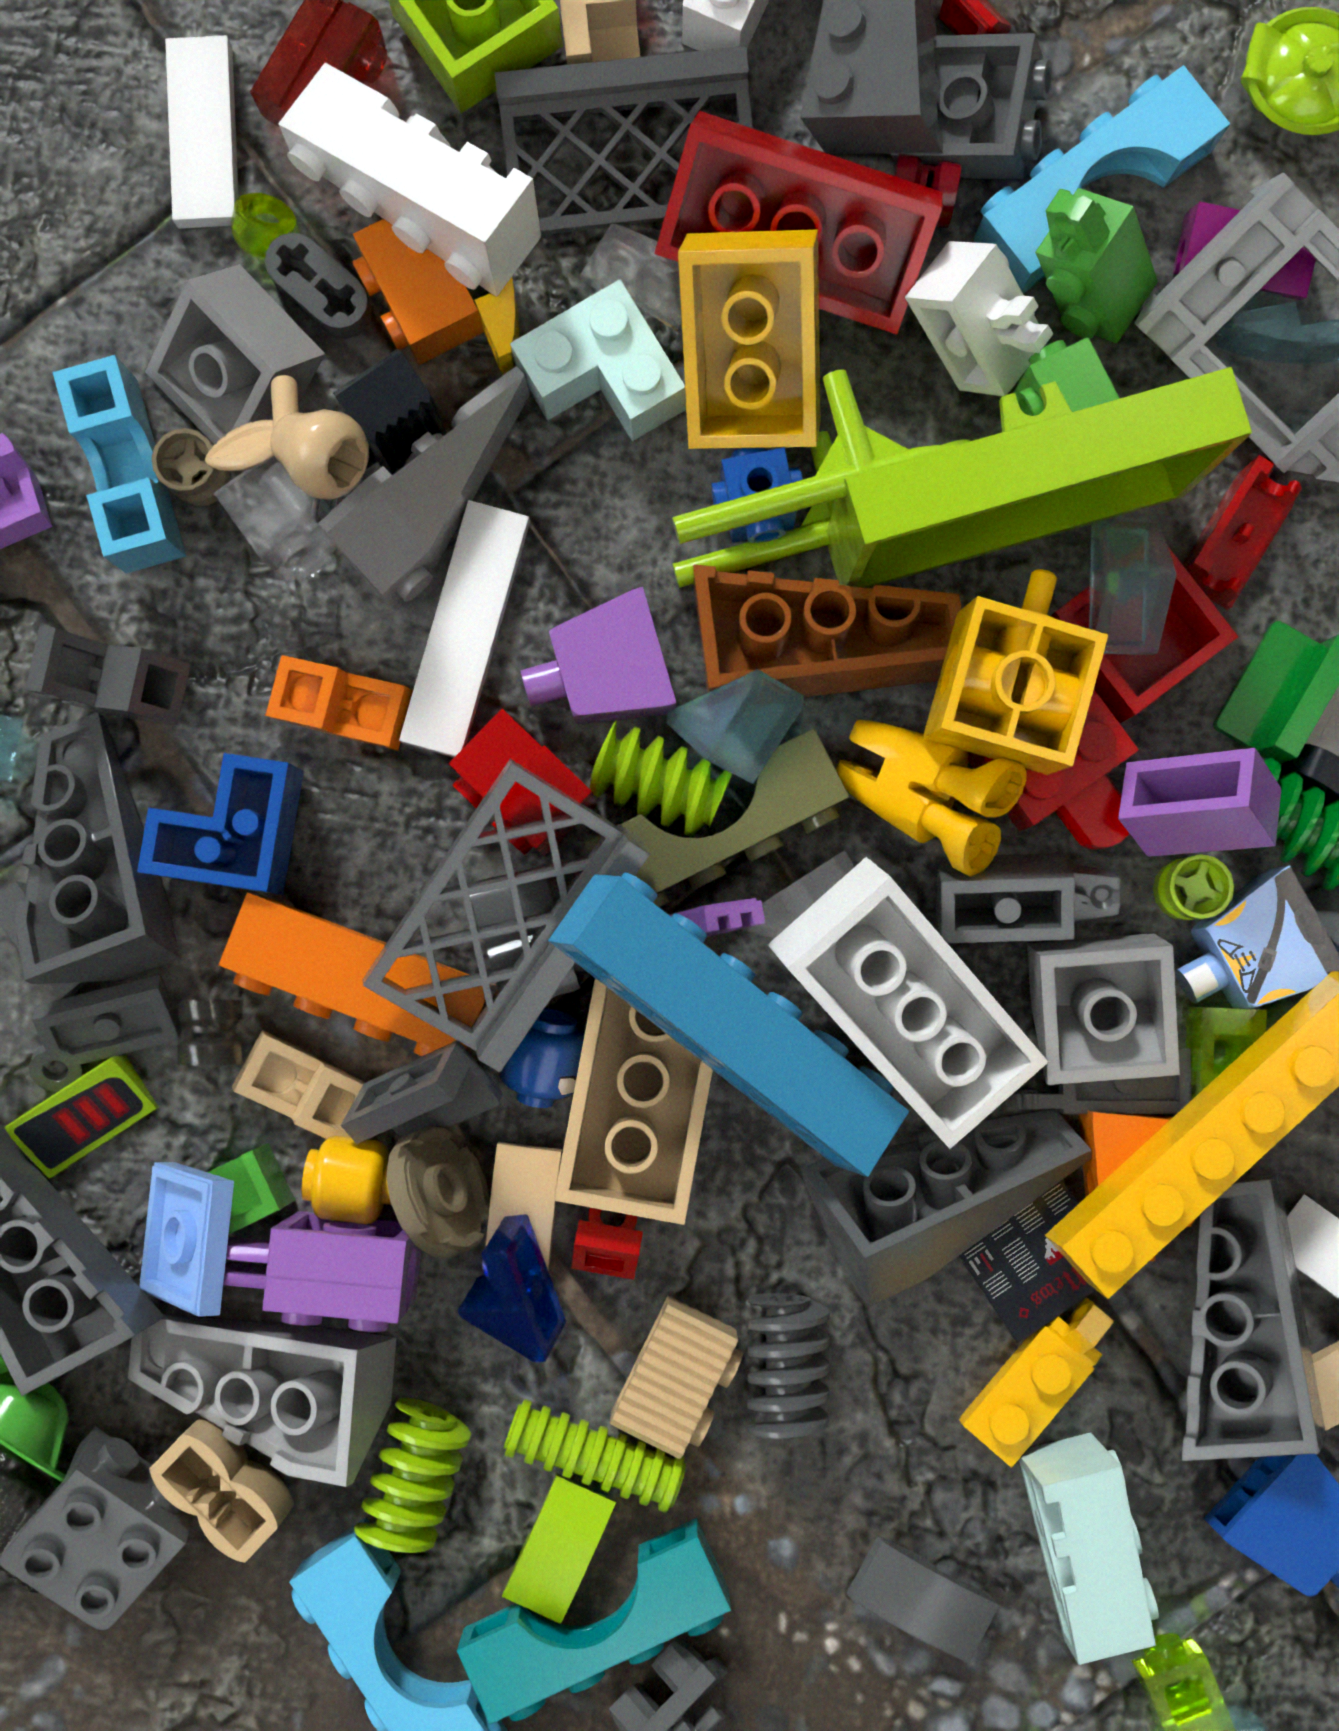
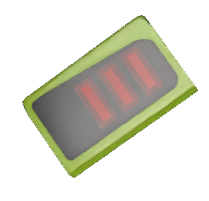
M120 1055L107 1059L4 1128L19 1148L50 1179L157 1110L159 1106L127 1056Z

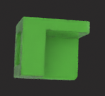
M269 1143L208 1172L234 1181L229 1234L295 1201Z

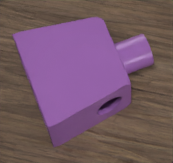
M643 587L624 593L552 628L549 634L557 660L520 670L531 707L568 697L576 724L668 715L675 713L677 709L676 699Z

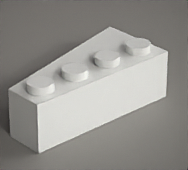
M327 63L323 64L278 123L289 148L287 157L300 172L314 181H319L322 176L340 188V195L353 209L366 217H371L375 212L393 225L392 230L394 234L405 245L418 253H423L427 248L445 261V268L457 281L470 289L475 290L480 285L497 297L541 238L533 178L513 168L507 178H504L489 166L492 160L487 152L469 142L463 146L460 152L451 148L435 123L417 113L415 116H410L406 122L399 119V112L388 97Z

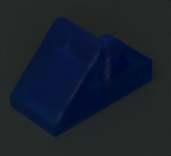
M528 1214L505 1216L481 1254L483 1257L484 1275L476 1279L458 1308V1314L465 1321L534 1363L546 1362L566 1324V1319Z

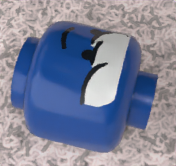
M544 1008L502 1071L499 1072L502 1082L508 1088L517 1092L516 1099L519 1102L531 1107L548 1108L553 1106L554 1100L568 1098L574 1094L585 1033L576 1026L577 1020L572 1015L556 1009Z

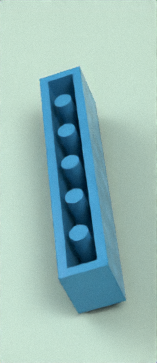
M626 872L622 876L594 874L548 941L832 1164L868 1177L909 1113L908 1109L890 1096L894 1089L893 1085L871 1069L860 1067L858 1070L845 1059L849 1050L836 1038L821 1030H815L813 1033L799 1022L803 1013L788 999L774 992H769L766 995L751 983L756 975L743 962L726 953H722L719 957L703 944L707 934L698 925L677 913L670 917L653 903L658 897L657 893L644 881Z

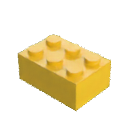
M818 229L687 233L678 251L688 449L817 447L821 423Z

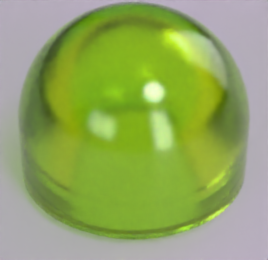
M248 193L236 199L231 218V231L235 242L247 254L257 258H265L266 251L272 241L280 235L294 233L296 217L293 211L281 200L263 193ZM260 214H271L274 217H276L279 222H265L256 218L255 216Z

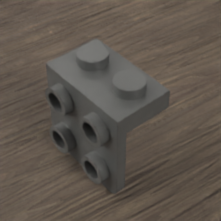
M95 1426L79 1444L63 1482L6 1545L1 1555L0 1563L6 1571L95 1629L106 1630L120 1618L186 1544L194 1515L176 1508L165 1499L152 1480L149 1470L152 1464L141 1458L128 1442L120 1438L111 1437Z

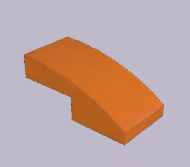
M281 655L265 716L323 733L398 751L401 743L399 738L413 690L405 685L347 673L338 667Z

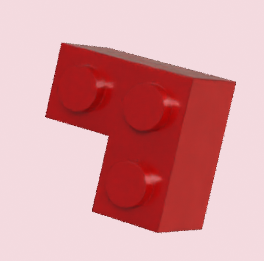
M501 709L448 763L460 775L452 786L476 809L509 759L520 764L587 808L592 809L597 804L593 792L545 745L541 746L504 709ZM515 782L500 804L504 828L543 820L539 796ZM549 803L551 817L566 815L565 812ZM494 821L492 825L496 828V823ZM576 825L554 829L557 844ZM546 831L508 839L524 855L533 847L544 857L550 853Z

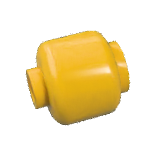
M328 1137L319 1150L310 1149L308 1152L302 1177V1200L311 1201L314 1214L325 1220L359 1224L374 1223L380 1216L384 1204L391 1205L386 1178L389 1160L388 1148L382 1142L367 1139L357 1144L351 1137Z

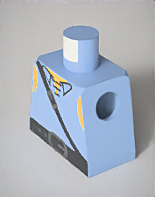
M1289 865L1268 869L1233 895L1231 902L1224 911L1215 917L1202 919L1191 929V934L1203 956L1175 970L1179 985L1194 1004L1222 990L1233 1008L1250 1009L1313 989L1330 972H1339V953Z

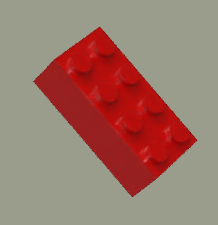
M699 111L690 124L654 254L679 262L678 251L687 233L818 229L819 309L897 335L908 306L905 296L917 281L942 211L943 192Z

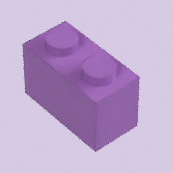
M1256 748L1127 762L1118 819L1148 857L1276 846L1281 787Z

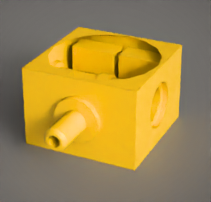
M1036 569L1031 572L1021 609L977 596L957 613L923 739L957 747L991 759L1000 757L1011 759L1023 764L1026 769L1046 775L1072 767L1108 634L1064 622L1047 615L1057 582L1056 575L1048 570Z

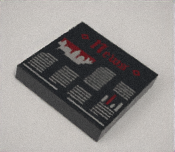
M1063 1180L958 1256L1017 1343H1020L1096 1291L1045 1236L1078 1205V1202Z

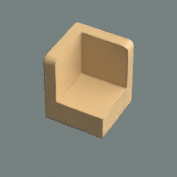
M560 0L567 65L640 57L636 0Z

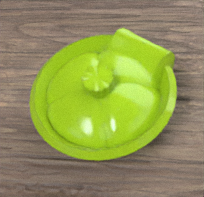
M1301 7L1286 11L1270 20L1267 24L1261 22L1255 24L1246 55L1245 69L1240 82L1258 112H1263L1272 122L1288 131L1304 135H1322L1339 130L1338 12L1320 7Z

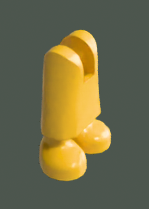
M857 720L849 735V739L859 746L884 757L885 760L880 773L855 762L839 760L836 772L846 791L882 819L917 842L925 843L935 836L939 838L952 868L969 877L984 871L998 851L1001 841V829L984 818L952 810L955 799H957L967 808L985 817L995 818L1008 813L1017 803L1023 792L1027 773L1025 766L1014 760L1000 757L978 768L970 769L968 768L967 751L923 739L922 733L876 721Z

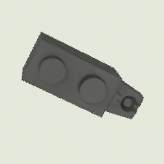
M1064 853L995 855L984 871L972 877L952 868L948 857H935L936 919L939 933L947 943L1074 940V922L1119 914L1120 879L1116 871L1069 865Z

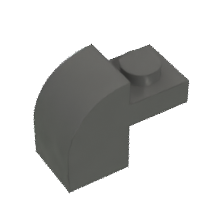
M39 626L25 690L62 700V703L92 711L147 722L178 725L191 664L143 648L108 645L58 628Z

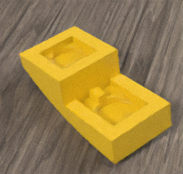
M512 277L497 297L489 293L474 299L479 311L484 334L502 376L515 367L510 343L519 338L518 308Z

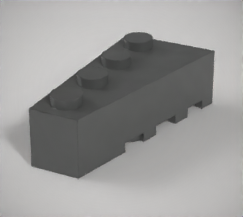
M0 1126V1354L21 1396L136 1336L165 1316Z

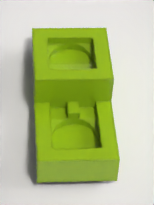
M556 1473L533 1528L525 1540L508 1579L502 1597L561 1624L589 1566L616 1501Z

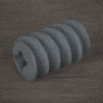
M763 1293L749 1296L748 1303L766 1309V1316L748 1321V1329L766 1335V1342L748 1347V1356L765 1361L766 1368L748 1373L747 1381L766 1388V1395L747 1400L748 1409L765 1414V1421L747 1426V1431L754 1436L765 1439H796L825 1430L829 1425L828 1412L818 1407V1405L825 1403L829 1399V1388L826 1384L816 1379L827 1375L830 1372V1365L828 1359L816 1353L825 1350L830 1345V1338L828 1333L815 1326L824 1324L830 1319L829 1308L822 1303L811 1300L809 1297L795 1294Z

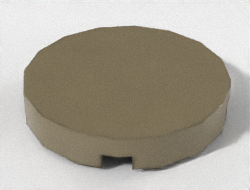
M429 1125L398 1139L389 1154L386 1175L390 1203L399 1224L415 1246L432 1257L451 1258L467 1252L481 1243L485 1233L479 1232L481 1230V1223L488 1220L490 1198L487 1181L474 1154L467 1146L459 1149L450 1140L456 1135L446 1128Z

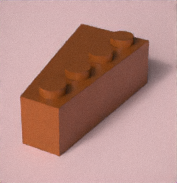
M693 564L694 594L709 709L938 681L957 613L962 609L960 595L954 593L874 585L873 589L839 585V580L814 578L813 582L774 578V573L750 570H748V574L716 571L715 566Z

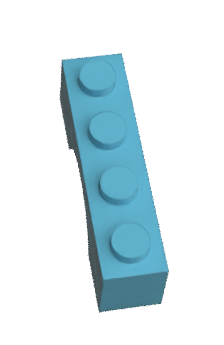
M1184 65L1164 80L1159 75L1149 78L1130 96L1127 108L1115 117L1110 112H1105L1097 117L1080 134L1079 140L1081 142L1065 154L1060 149L1052 151L1030 172L1031 180L1016 191L1011 186L1001 189L982 207L980 212L983 218L974 241L976 243L997 244L999 250L1008 259L1009 268L1023 294L1045 278L1035 252L1049 232L1045 210L1059 189L1068 190L1073 195L1077 188L1083 189L1086 185L1099 178L1114 174L1140 176L1165 188L1214 150L1229 127L1230 122Z
M365 1517L364 1519H362V1520L359 1521V1522H369V1521H368V1519ZM352 1526L301 1562L289 1581L293 1587L291 1594L294 1605L306 1622L309 1624L316 1622L330 1643L328 1645L329 1656L339 1674L345 1679L353 1678L365 1696L364 1704L367 1715L377 1731H508L501 1720L489 1725L470 1680L443 1683L425 1679L409 1670L393 1652L385 1631L384 1611L386 1601L392 1593L402 1570L388 1550L364 1542L356 1535L354 1526Z

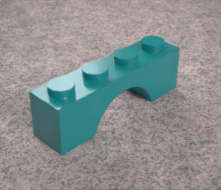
M697 1517L639 1544L638 1575L630 1595L614 1613L598 1622L580 1626L562 1625L514 1603L464 1627L457 1653L489 1725L509 1716L511 1721L527 1718L543 1707L547 1697L566 1688H569L571 1693L586 1690L604 1677V1670L626 1660L632 1665L645 1662L664 1648V1642L685 1632L689 1636H698L719 1625L724 1618L723 1614L731 1611L729 1587Z

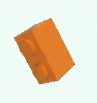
M381 219L353 233L362 257L352 261L369 297L381 292L390 311L380 317L396 349L402 350L409 346L418 365H421L484 333L479 311L466 286L457 281L444 266L445 261L427 248L423 253L412 250L394 234L392 230L393 225L385 219Z

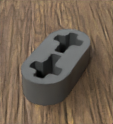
M288 233L280 235L272 241L266 251L265 265L273 283L284 296L324 331L336 338L348 339L358 336L366 330L371 321L372 306L365 288L357 278L312 239L303 234ZM290 256L297 261L304 258L311 274L314 276L313 280L309 283L295 271L288 274L283 264L284 261ZM329 289L343 301L349 299L352 295L351 302L355 311L350 316L343 312H338L333 316L334 311L324 293Z

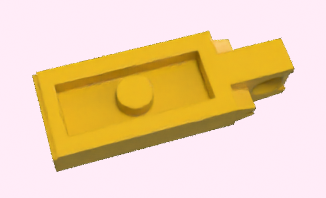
M1085 1298L1066 1321L1058 1316L1028 1336L964 1411L959 1421L968 1431L1012 1468L1094 1371L1095 1368L1093 1366L1096 1365L1102 1356V1353L1095 1346L1113 1324L1114 1320L1093 1301Z

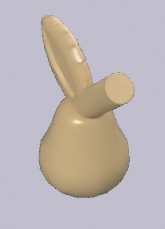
M281 375L271 381L273 420L266 419L254 421L253 423L249 422L233 429L226 436L219 439L205 457V462L208 466L221 471L234 472L259 466L275 456L287 471L292 482L303 492L314 498L331 500L348 494L358 485L365 473L369 460V444L362 427L345 413L327 409L310 413H299L297 382L293 377Z

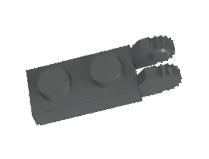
M1178 1048L1180 1075L1058 1084V1093L1020 1089L1008 1098V1107L1058 1109V1112L1063 1114H1087L1088 1110L1113 1114H1177L1191 1101V1049Z

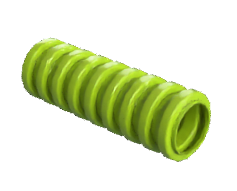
M524 1399L522 1404H518L503 1447L506 1449V1457L512 1459L515 1453L525 1456V1464L532 1465L534 1460L544 1463L543 1470L551 1472L553 1467L563 1469L562 1476L570 1479L573 1473L582 1476L581 1483L587 1486L591 1484L592 1480L601 1483L600 1489L607 1493L611 1490V1487L620 1490L621 1498L628 1499L631 1494L639 1496V1504L647 1506L650 1501L658 1503V1511L664 1513L674 1506L686 1469L684 1455L681 1459L666 1456L665 1452L658 1448L651 1451L646 1449V1442L640 1439L637 1440L636 1444L627 1442V1435L621 1432L616 1438L609 1436L608 1428L600 1426L598 1431L589 1429V1421L581 1419L579 1424L569 1421L570 1414L564 1412L561 1413L560 1418L550 1415L551 1408L545 1405L541 1411L531 1408L532 1401Z

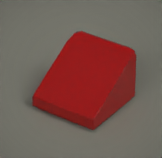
M943 0L939 18L955 35L1008 34L1012 27L987 0Z

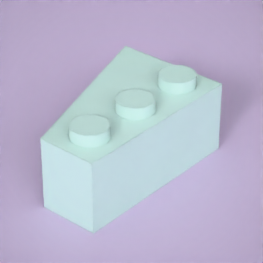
M1091 1432L1028 1448L1020 1457L1019 1462L1064 1641L1078 1665L1156 1646L1151 1620L1159 1618L1158 1607L1152 1588L1147 1578H1143L1139 1559V1554H1142V1545L1137 1527L1131 1516L1124 1474L1116 1452L1114 1450L1107 1451Z

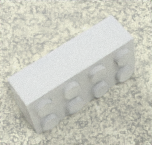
M867 857L767 944L787 969L949 1149L1048 1063L1047 1059L895 881Z

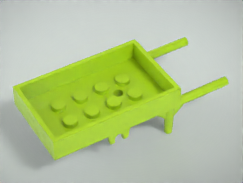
M1228 367L1075 412L1071 411L1056 381L1043 384L1039 389L1044 409L1042 413L1036 416H1030L1022 412L1015 393L1000 398L1002 433L974 441L957 440L943 445L907 449L864 426L847 372L843 369L826 374L823 377V382L838 435L832 444L828 431L819 432L817 447H810L816 469L815 476L672 517L679 544L811 507L801 527L785 531V535L772 541L742 543L673 563L672 567L677 585L681 588L694 584L693 564L715 566L716 571L733 573L827 546L839 585L871 588L874 585L885 584L1183 498L1250 436L1252 430L1233 369Z

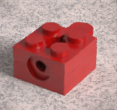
M1095 689L1093 690L1073 766L1049 775L1026 769V783L1017 803L1006 813L1019 832L1036 825L1055 811L1078 844L1088 850L1105 849L1122 842L1130 834L1118 819L1122 794L1107 773L1135 754L1139 749ZM967 752L968 762L974 769L995 760Z

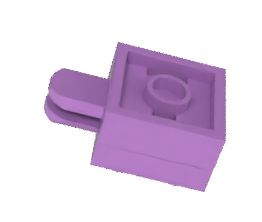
M297 1211L271 1228L270 1240L228 1238L226 1259L267 1263V1265L225 1264L223 1285L264 1289L262 1311L281 1312V1321L284 1323L305 1326L318 1325L322 1323V1316L349 1319L348 1327L354 1330L381 1332L388 1330L389 1323H399L417 1299L421 1249L415 1246L401 1228L398 1220L377 1219L372 1224H359L325 1220L317 1217L313 1212Z

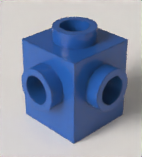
M785 447L768 450V448H739L731 453V458L721 459L720 482L711 483L713 504L716 505L757 493L752 491L753 489L771 486L769 489L803 480L799 466L789 468ZM797 511L731 529L732 543L748 540L751 543H762L778 539L785 535V531L794 529Z

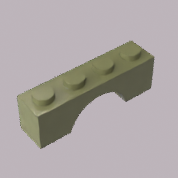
M815 728L756 757L754 762L755 786L752 801L742 817L720 833L702 838L679 837L657 828L641 814L620 824L639 836L650 853L636 874V877L648 884L657 893L658 897L653 902L661 908L670 903L665 892L686 881L689 882L694 891L726 875L727 873L722 863L744 852L749 862H752L784 846L779 835L802 824L806 834L841 817L836 806L844 803L849 798V795ZM601 835L583 843L588 854H590L599 841Z

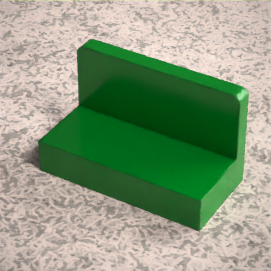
M1282 621L1272 623L1213 723L1214 729L1247 749L1256 748L1260 756L1265 759L1274 758L1281 764L1297 758L1339 686V635L1318 643Z

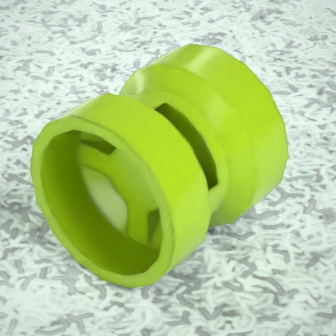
M1203 854L1170 861L1161 867L1153 885L1155 902L1161 911L1173 919L1183 921L1215 917L1227 908L1234 892L1232 874L1227 866L1217 858ZM1180 887L1182 888V891H1183L1184 895L1186 896V898L1182 895L1181 890H1180Z

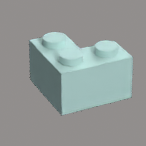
M621 279L510 343L515 366L525 374L529 391L547 421L599 390L603 392L632 441L685 411V385Z

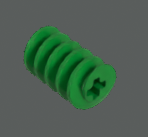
M1274 758L1264 759L1263 761L1281 787L1276 840L1280 838L1285 842L1279 856L1280 861L1287 863L1302 852L1306 857L1301 874L1309 877L1324 866L1328 870L1322 886L1327 891L1333 890L1339 885V800H1330L1324 804L1325 793L1321 788L1314 785L1302 790L1303 778L1293 771L1279 777L1281 764Z

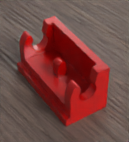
M1258 455L1237 474L1182 564L1207 597L1226 610L1232 608L1302 490L1300 482L1296 480L1290 481L1287 486L1271 480L1269 476L1273 470L1274 463L1261 455Z

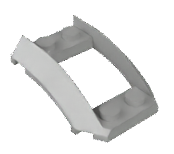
M1281 173L1249 191L1254 197L1158 295L1153 291L1150 293L1135 322L1136 326L1156 343L1189 378L1229 367L1206 342L1302 247L1339 283V229L1305 196L1285 173ZM1233 371L1252 430V434L1248 437L1283 473L1293 471L1311 474L1316 479L1339 482V393L1295 434Z

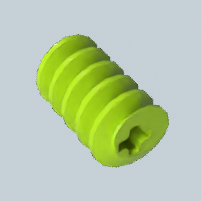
M616 719L603 743L591 774L590 790L594 796L600 797L613 784L614 804L620 808L636 794L638 795V815L641 814L646 817L659 804L661 805V824L667 828L681 814L685 815L684 834L692 838L705 824L710 828L735 768L728 766L714 780L711 778V758L705 756L692 770L688 769V748L681 746L667 760L663 758L664 738L658 736L644 750L640 748L641 728L634 726L622 740L616 738Z
M406 1397L398 1399L395 1406L410 1416L409 1423L390 1422L387 1428V1432L391 1436L402 1442L401 1447H382L378 1455L382 1461L394 1467L392 1473L374 1472L370 1478V1483L385 1493L384 1498L365 1497L361 1505L365 1512L377 1518L376 1522H358L354 1526V1531L364 1542L378 1548L395 1552L417 1553L425 1552L435 1545L438 1537L435 1525L443 1521L447 1510L442 1500L451 1496L455 1486L450 1475L460 1470L463 1457L457 1449L468 1445L471 1432L468 1426L445 1409L422 1400Z

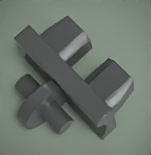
M680 1638L672 1642L651 1665L674 1692L661 1707L657 1705L638 1682L626 1690L608 1709L620 1731H714L725 1719V1715L716 1704L711 1703L699 1716L692 1711L730 1671L718 1657L706 1661L699 1652Z

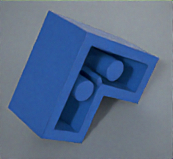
M224 753L213 817L148 807L137 872L283 895L304 771L288 762Z

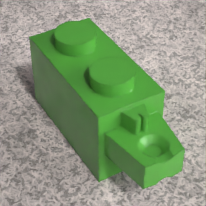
M1077 188L1073 195L1068 190L1059 189L1045 210L1049 232L1035 252L1047 280L1046 286L1052 292L1061 313V322L1069 331L1082 338L1089 337L1091 339L1095 335L1117 344L1158 283L1134 206L1081 188Z

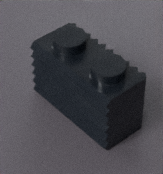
M396 349L333 392L343 409L342 413L352 417L365 433L369 444L367 469L378 463L380 467L384 466L393 475L396 468L405 466L407 459L413 453L411 447L415 441L427 432L431 435L441 433L445 436L447 434L430 392L399 349Z

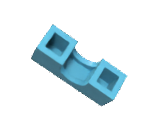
M116 355L53 372L69 434L82 447L95 480L97 492L86 496L103 557L125 573L186 557L168 488L159 481L153 471L151 457L155 441L136 377Z

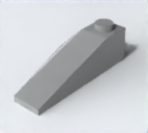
M163 1314L164 1318L132 1337L128 1373L130 1381L185 1414L195 1412L224 1430L222 1436L234 1444L240 1446L246 1443L272 1459L270 1465L287 1476L344 1487L353 1484L391 1405L396 1349L395 1337L336 1328Z

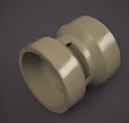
M188 428L172 430L163 435L154 447L151 457L153 471L159 481L187 505L202 507L213 504L221 499L227 491L230 482V471L217 470L206 464L205 457L213 447V444L198 431ZM201 472H203L200 478L194 480L195 477H197Z

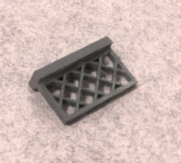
M739 46L496 72L495 81L500 108L507 176L513 168L520 171V160L531 169L527 175L533 178V182L538 177H541L565 197L551 217L539 218L541 235L663 222L668 204L658 205L641 189L661 163L675 175L677 174L679 163L668 154L688 128H690V124L698 112L702 111L709 101L736 99L738 124L753 128L748 87L747 47ZM696 103L689 113L680 106V104ZM664 106L681 123L660 148L634 125L648 108ZM633 110L627 119L617 111ZM603 113L619 127V130L599 155L573 134L587 114ZM572 116L565 126L555 119ZM542 120L558 135L539 160L536 161L517 145L514 122ZM627 134L654 156L634 183L607 162ZM566 141L592 162V165L572 190L545 169ZM600 170L627 191L616 207L610 211L597 212L579 197ZM634 198L645 206L626 209ZM572 205L583 212L582 214L565 215Z
M509 759L364 976L363 986L477 1052L479 1061L501 1072L576 963L548 941L594 874L622 876L626 872L636 876L650 853L639 836L620 824L614 825L520 764ZM517 782L539 796L543 820L504 828L500 804L514 783ZM549 803L565 812L566 815L551 817ZM494 814L497 829L482 832ZM584 824L601 835V838L588 857L565 862L560 861L554 829ZM546 831L553 864L514 873L507 840ZM500 842L506 874L467 883L462 861L471 847ZM457 870L460 885L444 888ZM577 872L566 888L564 874ZM556 877L560 898L552 910L523 917L517 885ZM509 887L516 919L477 927L470 895ZM463 897L469 929L430 937L425 916L432 905L437 902ZM418 926H420L422 939L408 942ZM539 927L529 942L526 929ZM519 931L523 952L515 964L486 971L480 940ZM473 942L479 973L440 981L433 950ZM426 952L432 983L405 989L385 977L397 958ZM502 981L492 996L489 984ZM482 986L486 1006L472 1027L448 1014L443 994ZM436 996L438 1008L425 1001L424 998Z

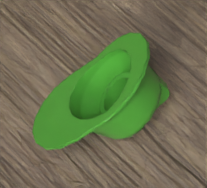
M8 1370L0 1375V1444L43 1472L63 1482L67 1472L59 1467L58 1463L69 1421L66 1403L57 1388L48 1382L21 1396Z

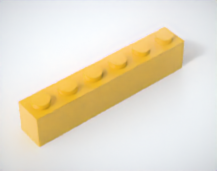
M1330 972L1045 1234L1046 1238L1083 1279L1107 1299L1118 1291L1339 1087V972Z

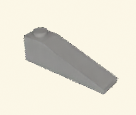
M517 366L464 404L451 422L453 430L445 436L441 433L431 435L427 432L412 444L411 451L413 453L407 459L404 467L391 475L382 466L366 478L318 523L319 527L344 558L391 607L401 598L405 602L413 600L430 584L433 578L430 571L439 563L464 516L468 500L472 501L526 403L530 395L525 374Z

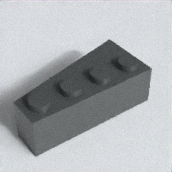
M823 0L800 118L825 153H943L942 132L938 126L937 103H940L939 79L935 73L934 45L937 44L936 21L932 16L931 0Z
M1278 1173L1242 1177L1233 1183L1200 1215L1196 1268L1198 1278L1196 1302L1192 1318L1191 1336H1193L1191 1370L1187 1385L1186 1404H1188L1186 1434L1183 1438L1182 1461L1320 1454L1326 1439L1280 1176Z

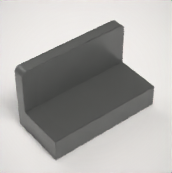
M456 1040L364 1083L340 1126L357 1144L391 1128L402 1138L429 1125L448 1128L497 1107L503 1097V1092L464 1046Z

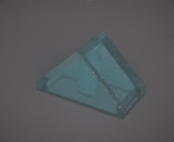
M1094 521L1092 523L1089 629L1108 634L1103 654L1155 655L1158 653L1177 575L1160 523Z
M757 669L669 711L667 724L707 761L753 784L802 710L804 695Z

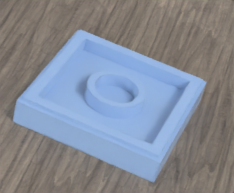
M154 1162V1166H152L139 1285L143 1292L196 1316L220 1315L234 1188L233 1180L176 1162Z

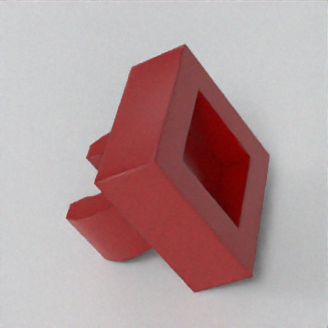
M590 1208L588 1220H579L571 1269L634 1280L643 1231L636 1230L638 1216L625 1214L624 1223L616 1227L605 1225L602 1222L601 1209Z

